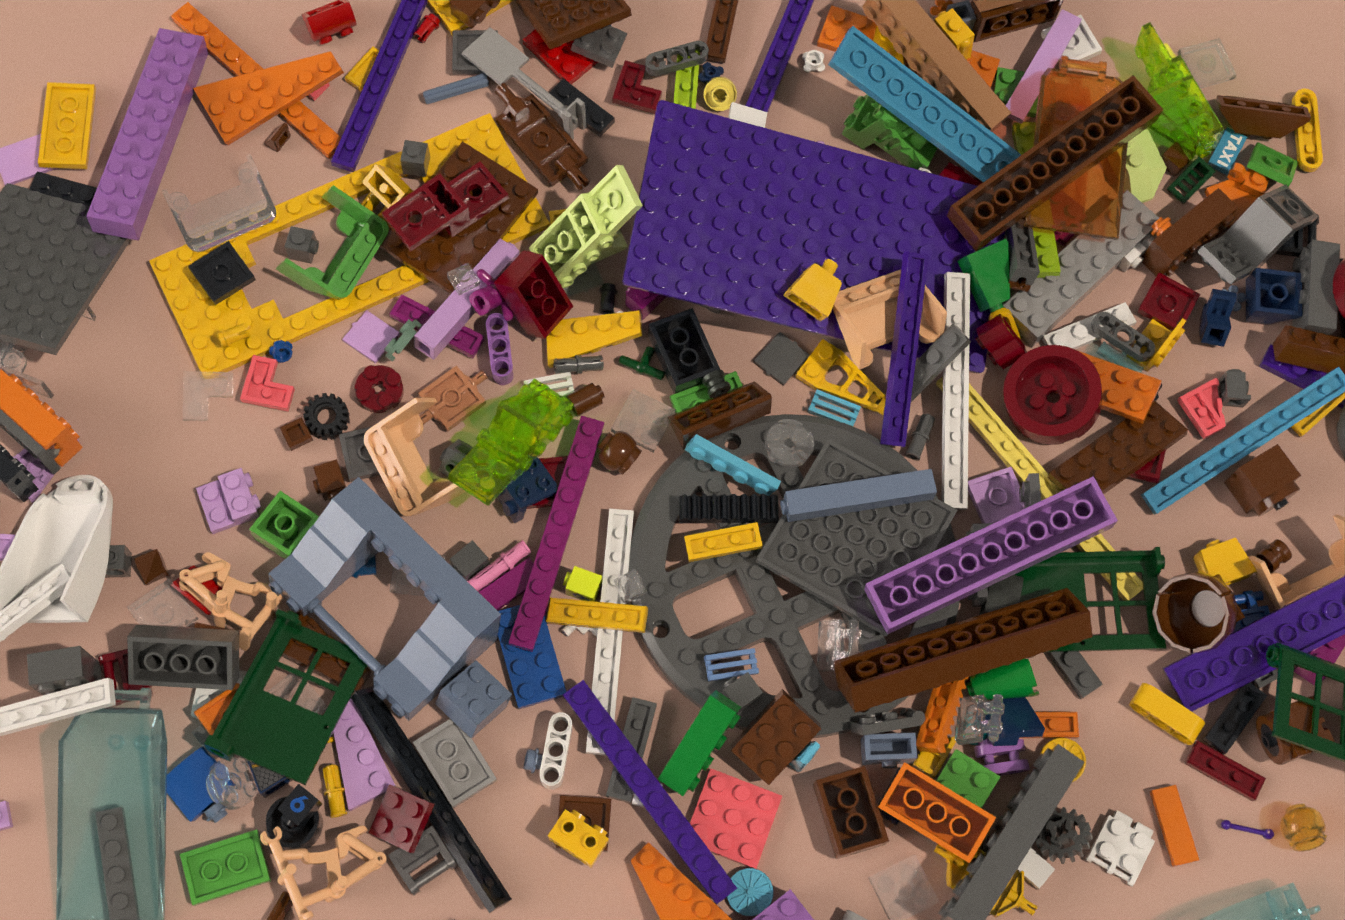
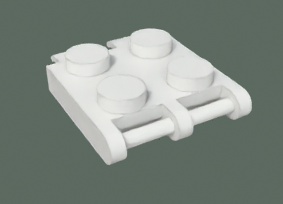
M1117 810L1113 816H1106L1086 857V861L1089 863L1095 862L1107 869L1106 872L1110 875L1114 873L1128 881L1127 884L1132 887L1154 845L1155 840L1151 839L1154 830L1140 822H1136L1133 828L1130 827L1133 819ZM1095 855H1098L1099 857L1105 859L1106 861L1110 862V864L1108 865L1107 863L1101 861L1100 859L1096 858ZM1116 866L1131 874L1130 877L1122 873L1121 871L1115 869Z

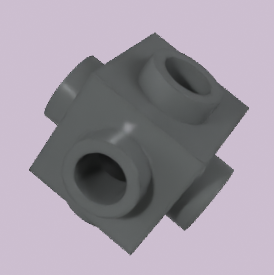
M458 439L442 452L440 456V461L442 462L438 471L454 481L463 480L466 476L470 477L476 469L474 462L479 450Z

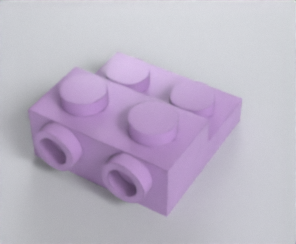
M242 468L218 476L219 480L196 488L212 534L254 520L260 516L257 510L261 508L257 494L252 495L250 487L254 486L249 472L244 473Z

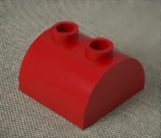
M336 0L301 14L314 42L319 40L320 45L332 41L331 35L339 32L341 37L353 33L352 27L357 26L350 2L347 0Z

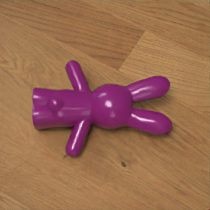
M479 269L477 271L478 278L488 286L472 292L469 296L470 303L480 316L486 315L492 309L501 305L504 319L511 321L513 313L495 286L494 282L496 280L485 270Z

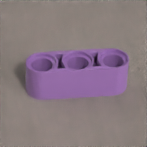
M493 313L486 319L492 377L497 384L507 385L513 380L514 376L508 324L503 314ZM494 325L503 326L499 330L492 329ZM498 346L505 347V350L502 352H496L494 349ZM501 368L508 369V372L505 374H499L497 373V370Z

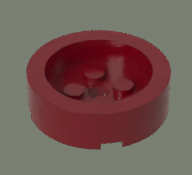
M1046 345L1034 348L1014 362L1005 378L1003 395L1008 416L1014 427L1023 436L1032 441L1047 445L1064 444V442L1083 436L1099 417L1102 407V385L1099 373L1094 364L1084 354L1073 348L1062 345ZM1057 392L1060 395V399L1056 403L1047 401V396L1050 393Z

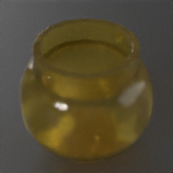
M1295 804L1286 809V813L1280 820L1281 833L1295 851L1313 850L1323 845L1326 841L1327 835H1324L1326 830L1325 821L1317 809L1306 807L1305 804Z

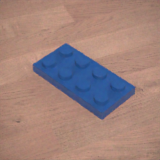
M520 605L498 611L501 614L498 638L518 710L563 697V694L566 692L545 616L533 652L508 644Z

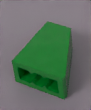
M1007 239L958 260L962 272L970 274V290L980 312L989 309L991 313L1004 307L1002 303L1010 299Z

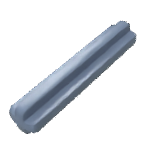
M482 73L423 92V97L426 104L434 103L487 87L489 80L487 75Z

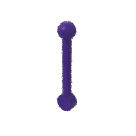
M1223 820L1221 823V827L1225 830L1231 828L1263 835L1267 840L1274 837V832L1271 829L1263 831L1232 824L1229 820Z

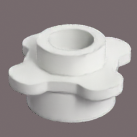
M811 50L802 55V59L805 61L804 71L811 72L817 70L822 72L825 70V65L823 64L824 54L822 52Z

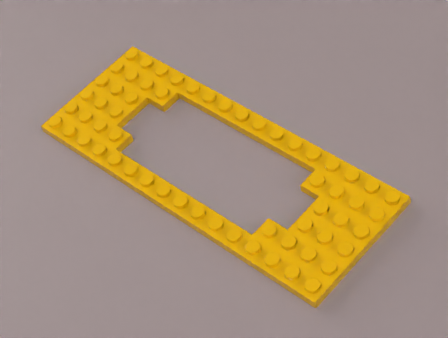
M490 113L422 142L428 143L430 152L426 177L420 176L424 184L436 175L462 141L527 182ZM402 151L149 260L205 381H209L251 362L253 355L262 357L269 354V349L275 341L283 340L294 343L430 282L416 271L403 265L354 287L350 295L344 299L329 298L283 319L274 299L251 309L242 289L215 305L188 267L228 241L248 268L255 266L256 262L247 245L335 208V206L322 198L323 194L333 185L355 199L370 192L362 182L375 164L391 168L400 178L408 176L409 174H403L400 161ZM536 197L502 240L515 244L546 230L550 226ZM245 323L250 337L231 343L230 347H222L217 333H220L221 329L225 331Z

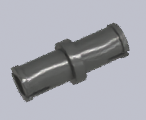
M575 355V358H555L554 367L556 369L554 371L555 374L565 372L582 374L583 371H602L604 362H601V360H603L602 355L589 357Z

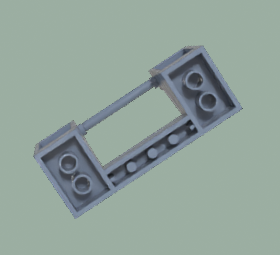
M359 477L329 502L293 553L268 573L270 589L277 596L281 594L287 600L286 604L293 612L296 613L298 611L303 617L309 612H314L375 672L373 690L376 695L382 700L386 698L392 704L391 708L394 713L400 718L404 716L408 721L434 699L441 689L497 641L501 614ZM382 551L389 557V562L397 570L401 568L407 574L408 581L415 587L419 586L425 592L424 595L432 604L437 603V606L422 626L414 633L398 656L387 666L385 664L381 665L321 606L322 601L377 553Z

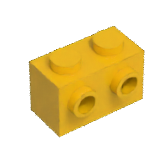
M565 809L548 834V839L592 868L609 843V838L606 837L607 832L596 824L591 827L585 823L584 820L586 818L579 812L572 810L570 813Z

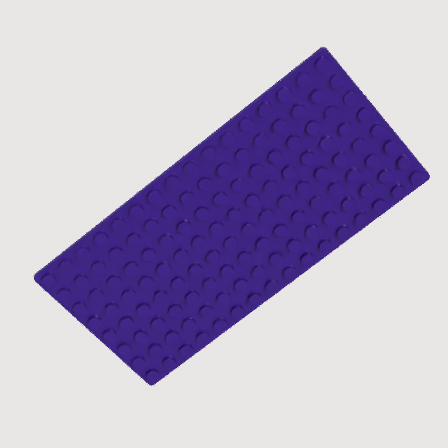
M660 100L656 107L639 193V199L643 206L635 214L622 282L627 287L844 340L833 309L827 318L819 321L783 296L788 288L809 266L814 263L822 266L826 259L833 260L838 265L833 276L841 280L842 285L839 290L841 291L901 270L903 253L915 252L929 255L925 285L944 307V274L946 272L963 273L958 260L976 252L949 220L947 214L951 205L978 186ZM1005 231L981 249L1004 240ZM971 290L969 371L979 374L985 369L988 350L986 348L981 349L977 343L976 337L978 334L976 328L988 322L991 313L989 309L980 312ZM918 339L916 358L918 359L934 342L926 344ZM893 341L876 348L891 352Z

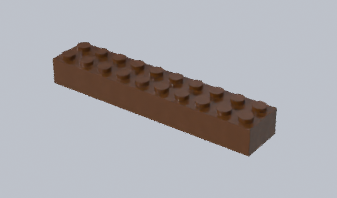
M1132 75L951 205L947 217L973 249L978 251L1155 123L1163 112V108L1136 77Z
M1064 588L833 661L837 686L855 713L866 711L884 703H891L906 696H913L931 688H938L941 685L956 680H963L978 673H985L1003 665H1010L1013 662L1032 658L1038 654L1057 650L1059 647L1091 638L1090 611L1068 588Z

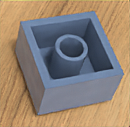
M475 660L440 690L435 704L472 739L507 707L512 694Z

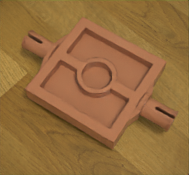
M456 365L418 393L420 398H435L437 403L420 415L423 425L434 418L448 432L486 404V400L478 392L477 386L488 379L487 375L481 370V372L470 378L463 374Z

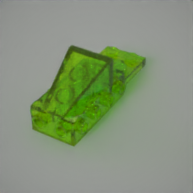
M1151 22L1142 25L1135 46V54L1138 59H1142L1145 64L1146 73L1151 77L1148 92L1163 108V112L1157 121L1149 126V128L1172 143L1177 141L1182 149L1185 150L1190 161L1198 156L1204 158L1211 151L1215 150L1224 132V128L1181 55L1171 58Z
M535 378L529 385L524 384L518 395L498 403L496 414L487 429L483 428L476 438L478 443L449 473L448 480L489 506L512 480H516L523 471L526 472L530 468L533 460L537 456L540 457L550 441L553 442L557 438L560 430L569 425L573 418L571 412L574 404Z

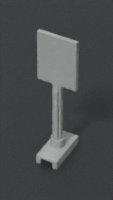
M491 27L462 52L466 59L500 86L511 77L515 78L558 113V116L563 119L565 132L572 140H574L573 131L578 126L583 130L587 127L585 103L577 98L569 106L563 105L523 73L520 69L529 61V58Z

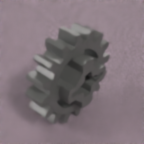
M1062 807L1061 813H1057L1054 810L1053 815L1050 816L1035 842L1038 848H1041L1042 855L1044 857L1049 855L1052 862L1059 858L1061 864H1064L1066 858H1069L1073 863L1075 862V855L1084 856L1083 848L1090 849L1088 841L1092 840L1093 837L1091 832H1089L1091 830L1089 822H1086L1083 814L1078 816L1075 809L1067 813L1066 808ZM1075 826L1080 829V835L1077 834ZM1047 836L1051 839V845L1047 842Z

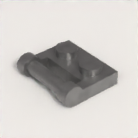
M433 826L423 831L414 853L398 848L388 855L413 895L419 893L421 887L449 868L453 870L458 866ZM441 853L444 858L443 861L415 880L412 879L410 873Z

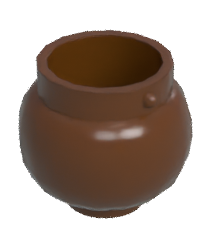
M617 431L614 434L609 432L597 446L600 449L598 454L600 463L608 470L618 471L621 475L631 467L642 452L637 447L635 439L623 431Z

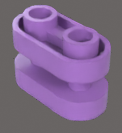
M990 739L978 741V746L974 747L975 757L984 758V767L999 776L1030 770L1028 759L1020 760L1019 752L1026 750L1024 739H1019L1017 745L993 746ZM1009 755L1010 761L995 763L994 756Z

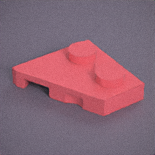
M1217 378L1184 394L1177 400L1203 440L1226 426L1225 417L1222 413V398H1219L1217 386L1219 385V380Z

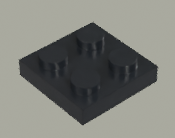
M229 241L188 266L215 305L256 280Z

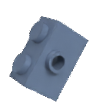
M915 733L864 735L860 739L862 765L882 764V768L888 769L896 768L897 764H903L904 762L907 764L913 763L917 759Z

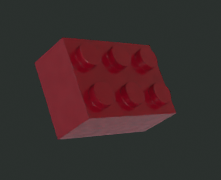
M523 250L494 282L524 332L531 336L545 339L574 307L543 254Z

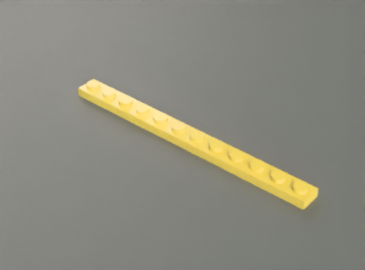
M941 377L936 382V385L941 389L942 392L943 377ZM969 383L968 422L1006 466L1012 467L1015 476L1021 483L1026 480L1029 473H1039L1041 501L1061 492L1048 479L1049 474ZM1101 534L1076 545L1081 552L1115 551ZM1110 573L1101 574L1111 586ZM1116 573L1118 595L1123 601H1130L1143 590V582L1135 573Z

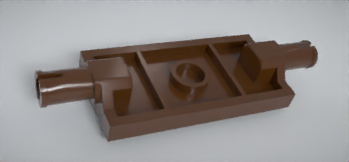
M506 83L501 84L503 89L498 86L494 93L503 101L506 109L501 115L496 117L497 124L551 187L566 177L571 180L578 191L583 189L581 185L587 187L590 180L585 177L579 168L588 162V157L533 94L526 98L516 97Z

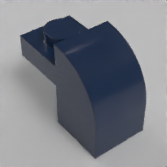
M1212 289L1207 304L1204 303L1199 328L1201 343L1225 346L1231 330L1229 317L1237 299L1236 293Z

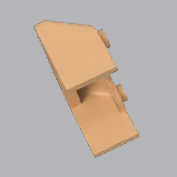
M414 398L368 429L364 435V444L398 511L404 516H415L450 502L479 483L477 479L453 482L448 478H441L434 482L413 440L418 438L423 432V422L419 414L437 403L435 398Z
M1338 514L1333 516L1342 536V539L1334 542L1329 548V557L1333 564L1289 585L1287 579L1282 574L1270 573L1265 561L1253 555L1249 557L1257 570L1255 574L1263 591L1276 609L1345 575V517Z

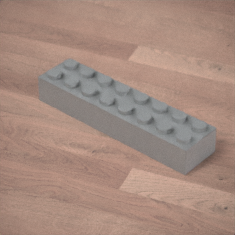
M1128 190L1058 254L1061 269L1060 276L1036 278L1028 292L1019 290L1003 305V308L1011 311L1020 338L1031 348L1034 347L1042 339L1043 335L1052 330L1105 280L1138 243H1141L1146 236L1152 235L1153 228L1151 226L1159 217Z

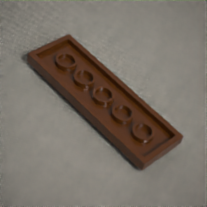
M1154 400L1143 424L1126 418L1049 472L1048 479L1063 491L1094 476L1102 493L1105 494L1160 455L1165 449L1167 450L1185 437L1188 429Z

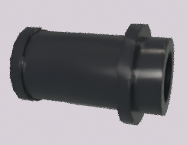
M604 283L599 289L601 293L599 312L601 314H613L615 295H617L618 290L616 285Z

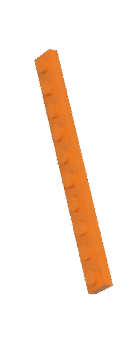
M189 2L171 15L172 20L186 33L204 36L208 52L235 76L263 69ZM301 101L279 113L285 121L328 159L334 155L341 137Z

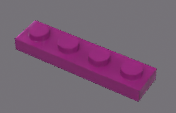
M401 294L390 312V317L403 324L408 319L412 322L416 319L423 326L436 311ZM463 326L447 346L473 359L485 338L484 335Z

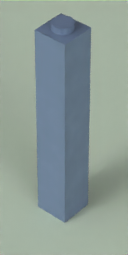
M932 469L785 491L783 500H780L782 514L787 515L788 522L933 500L937 489Z

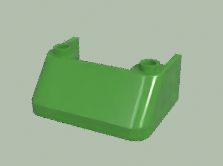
M333 185L323 194L322 198L341 210L336 219V226L347 238L325 273L315 267H309L304 270L288 258L283 260L276 267V270L308 291L335 299H344L350 295L387 236L388 225L381 217Z

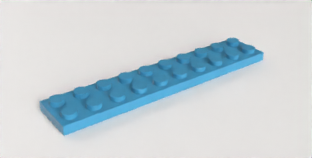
M854 26L849 28L828 65L982 182H985L1021 156L1019 152Z

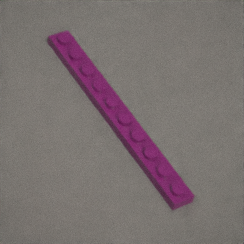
M585 416L580 418L508 644L510 646L530 652L534 650L605 425L603 421Z

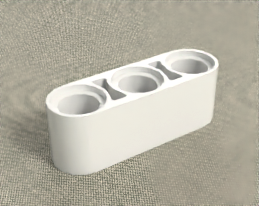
M563 712L554 714L549 721L540 768V781L549 790L559 788L563 782L571 741L572 720L568 714ZM563 720L568 724L567 729L562 732L556 731L554 724L557 721ZM552 746H561L564 750L563 753L558 757L551 756L549 750ZM550 770L556 771L559 774L558 779L554 782H548L544 779L545 774Z

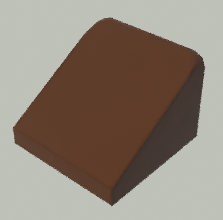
M286 123L279 125L264 144L276 152L280 151L291 137L288 125Z

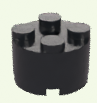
M287 797L276 800L266 815V828L271 839L275 838L273 829L278 826L282 831V837L279 842L283 849H308L314 845L319 839L323 828V818L320 811L317 810L302 829L299 826L291 828L280 819L283 813L278 810Z

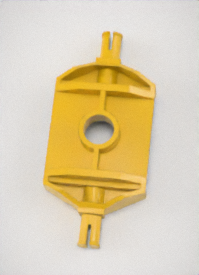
M937 844L934 852L947 859L945 861L947 863L946 882L948 887L954 889L960 879L963 880L969 874L966 869L970 863ZM980 847L974 856L975 858H977V856L980 853L982 854L983 852L982 850H980ZM1016 870L989 914L998 917L1014 907H1020L1033 916L1038 906L1023 896L1024 871L1019 872Z

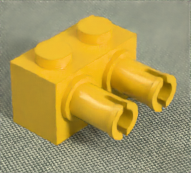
M375 164L362 182L370 192L360 204L373 212L381 201L385 206L378 216L384 220L381 213L413 192V190L391 168Z

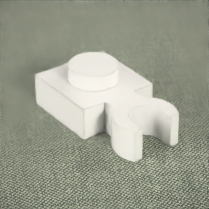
M1150 235L1146 236L1141 243H1138L1123 258L1118 267L1124 273L1130 267L1135 269L1144 260L1141 256L1146 252L1154 238Z

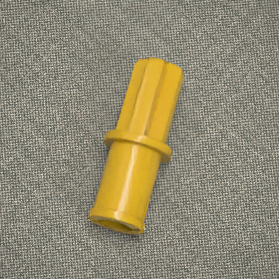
M325 766L323 768L326 785L324 795L328 797L330 818L347 815L343 797L345 789L341 786L338 766Z

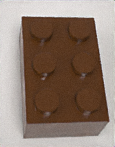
M782 689L731 743V751L764 782L770 785L821 730V725Z
M865 766L815 780L813 788L836 859L877 848L889 842Z

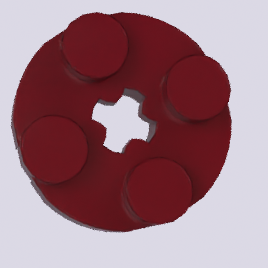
M370 365L358 376L355 383V392L358 401L364 409L373 413H384L386 410L399 405L404 395V387L399 373L394 369L384 365ZM382 384L386 390L376 394L374 387Z

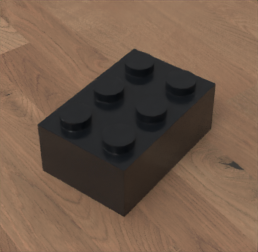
M693 308L648 325L649 339L674 394L703 384L702 378L715 370H721Z

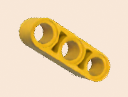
M1148 683L1141 684L1129 703L1134 711L1187 745H1193L1205 725L1204 720Z

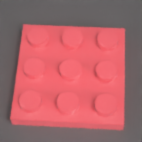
M710 768L690 825L711 853L756 869L782 795Z

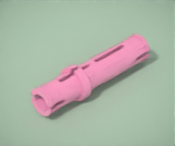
M521 540L507 552L500 553L499 558L467 582L477 591H480L508 569L512 570L518 561L531 553L530 549Z

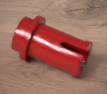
M432 13L425 15L424 21L413 33L414 37H417L418 41L425 43L431 33L439 28L440 20Z

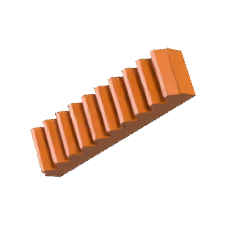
M969 677L933 688L925 712V721L920 727L916 740V748L919 751L939 754L946 753L944 745L949 744L947 736L952 734L950 726L955 724L953 716H957L956 707H960L959 698H963L962 689H966L964 681L968 680Z

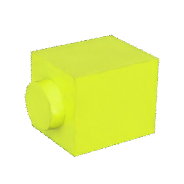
M574 566L572 573L567 572L563 582V586H566V595L583 601L595 602L602 585V576Z

